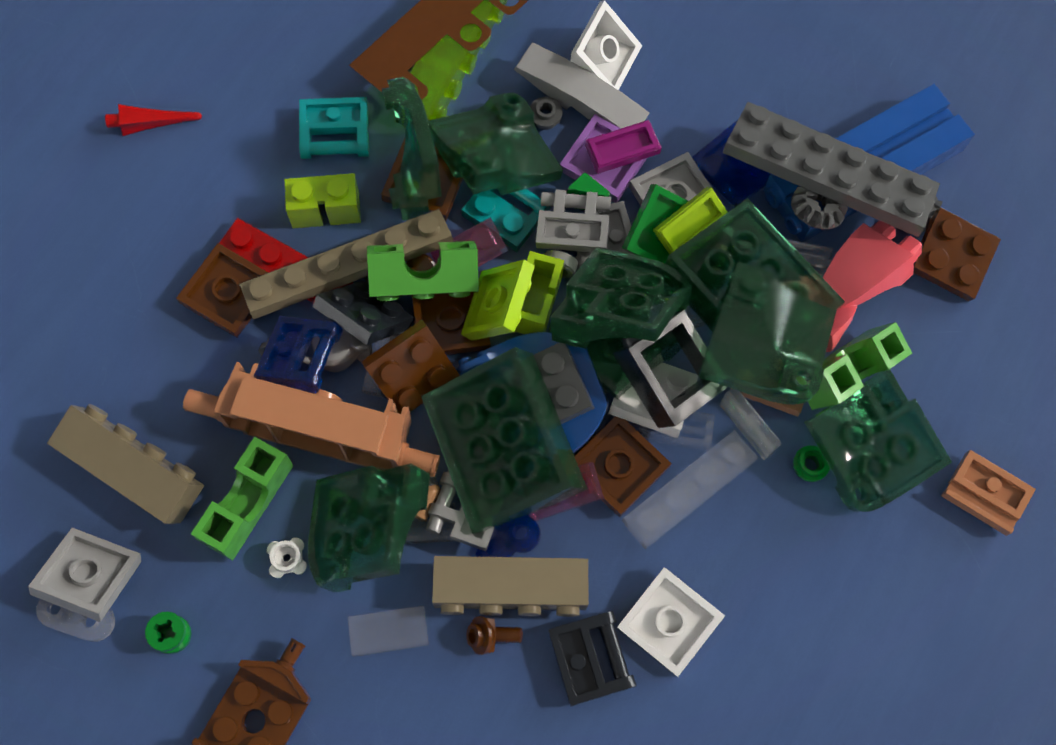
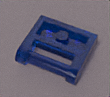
M279 316L254 373V377L287 387L300 388L305 392L318 393L323 382L321 379L322 372L334 343L339 342L343 329L337 323L331 321ZM313 337H319V343L307 371H299Z

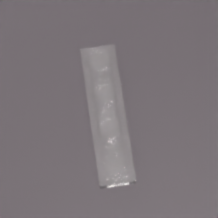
M734 430L623 517L622 522L643 548L647 549L756 462L759 457Z

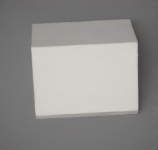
M603 0L599 2L571 52V62L593 73L619 90L642 45L606 1Z

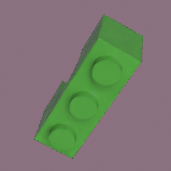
M475 241L439 242L438 261L431 269L426 271H416L406 264L403 244L367 246L369 297H377V300L380 301L397 300L399 295H413L415 299H430L438 293H449L451 297H467L470 295V292L479 291L478 249Z
M896 322L865 331L795 379L812 410L837 405L864 387L861 380L875 373L891 369L910 356L912 351Z
M254 436L234 467L237 474L229 493L220 503L211 502L191 535L202 544L233 561L294 466L287 454Z

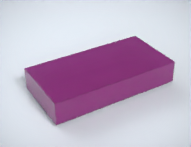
M649 120L585 141V147L597 174L658 155L662 149Z

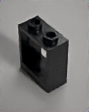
M665 310L649 320L651 326L643 332L638 329L628 334L621 340L623 346L612 353L658 428L677 426L730 386L685 310L672 314ZM670 331L700 378L699 381L671 401L640 353Z

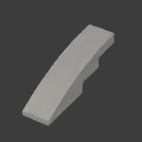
M533 42L514 68L517 73L543 93L558 101L565 110L572 106L589 120L596 114L615 126L624 128L645 121L649 115L647 110L593 73Z

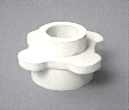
M292 538L290 541H273L268 545L267 553L272 564L269 568V573L274 578H281L284 574L288 573L301 575L305 572L307 563L303 560L302 550L305 547L304 542L299 538ZM290 555V560L284 561V556Z

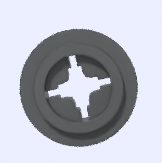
M797 187L791 198V207L795 215L805 224L818 229H832L839 226L843 222L848 210L847 206L803 187ZM815 200L821 201L822 206H824L822 211L819 203Z

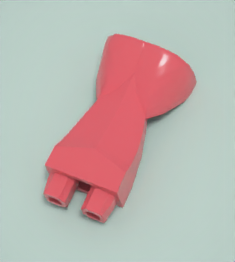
M880 220L871 227L863 223L837 251L821 282L808 280L790 281L777 286L770 293L774 310L783 324L801 339L812 346L822 349L821 351L824 353L831 352L853 320L858 305L884 291L903 285L914 274V262L922 253L921 242L910 235L897 244L892 241L896 236V229L893 226Z

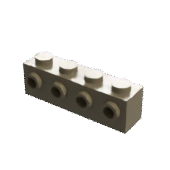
M88 404L87 407L70 405L47 444L164 524L181 523L204 487V484L194 478L196 473L181 463L174 465L166 460V452L150 443L144 445L136 440L137 433L129 427L119 423L115 426L106 420L108 414L92 404Z
M434 556L432 603L434 608H441V614L462 615L464 614V609H479L480 615L497 616L502 615L503 609H518V615L540 616L541 610H556V615L561 617L580 616V610L586 611L589 605L588 559Z

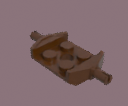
M291 638L280 660L277 659L276 662L241 660L238 664L241 668L200 737L194 738L192 744L286 745L311 701L306 689L294 674L296 669L293 668V665L306 646ZM254 710H260L265 716V725L261 731L250 733L245 727L246 716Z

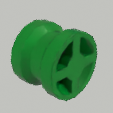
M168 611L154 615L147 623L145 629V637L148 644L154 649L167 654L178 653L185 649L192 635L189 623L181 616Z

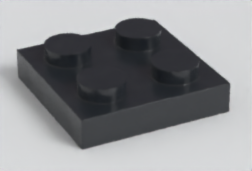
M358 281L317 294L313 304V308L366 346L406 331L411 327L414 316L406 312L398 302L377 300V297H369V283L364 281Z

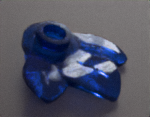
M507 492L487 550L485 552L477 549L475 554L477 557H512L515 552L527 553L538 545L541 538V530L538 523L530 517L529 504L522 496L513 492ZM526 528L527 533L525 537L516 539L517 530Z

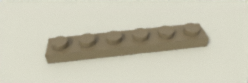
M437 209L240 284V287L254 320L314 297L317 294L368 276L367 246L403 244L404 260L406 262L422 254L439 249V242H453V238L440 210Z

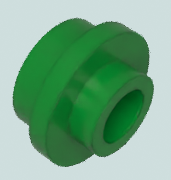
M808 445L799 449L794 455L793 468L801 479L808 482H817L828 474L830 459L827 453L820 447ZM806 459H811L816 463L815 470H810L806 467Z

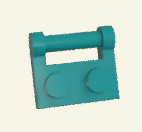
M367 97L299 99V150L301 159H312V155L358 154L359 157H369ZM357 134V140L311 142V135Z
M496 165L491 169L483 184L462 208L461 213L464 218L518 252L538 226L539 210L549 211L551 207L541 206V198L506 176L505 170ZM497 187H500L532 208L533 211L528 216L493 192Z

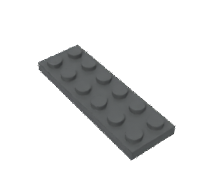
M747 102L722 152L917 237L921 235L926 226L940 183L929 179L927 176L919 175L898 166L894 162L886 161L865 152L861 148L851 146L832 138L828 134L818 132L795 120L785 118L750 102Z

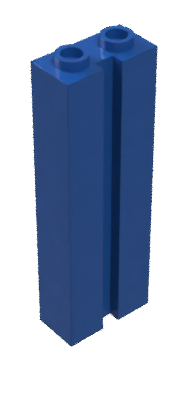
M934 83L835 139L861 148L865 152L886 161L894 162L898 166L922 175L964 151L975 136V133L959 114L954 116L948 109L951 103ZM771 174L763 191L769 205L776 208L784 218L788 231L796 235L801 243L826 230L805 224L793 212L791 198L797 187L801 186ZM815 200L819 203L822 211L824 206H822L821 201ZM848 207L845 218L857 211Z

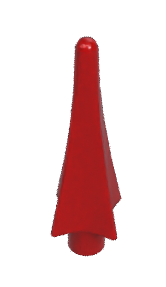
M118 104L119 113L105 114L107 128L121 127L123 136L165 125L196 121L202 118L199 112L165 111Z

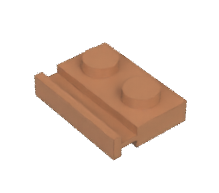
M969 450L964 454L948 482L946 490L943 491L941 496L1007 536L1012 534L1017 520L1021 518L1036 489L974 451Z

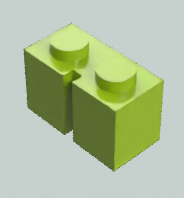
M355 173L284 179L286 212L293 229L323 226L319 204H325L330 225L361 223L359 190Z
M530 251L527 261L535 266L531 277L532 284L521 309L520 323L515 329V332L522 334L546 332L552 312V305H554L561 283L564 260Z

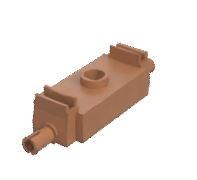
M236 362L231 376L219 397L189 389L183 401V409L185 411L215 418L217 421L222 422L225 427L242 431L245 435L252 437L255 436L267 441L379 471L387 470L400 474V471L405 469L435 477L438 470L440 455L409 448L407 437L412 423L409 407H403L401 414H399L395 403L390 398L385 411L381 412L343 402L337 395L322 389L308 388L305 392L268 382L258 363L253 364L249 374L246 373L241 363Z

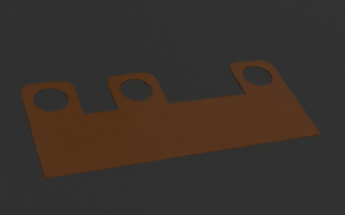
M420 0L349 66L401 109L411 110L427 96L428 88L408 70L444 36L448 35L466 50L474 51L491 36V29L471 13L483 0ZM499 0L488 1L503 13L512 15L528 0H519L514 6H505ZM467 24H475L482 31L481 37L475 42H467L460 36L461 28ZM403 83H412L418 88V96L409 102L402 101L396 94L397 88Z

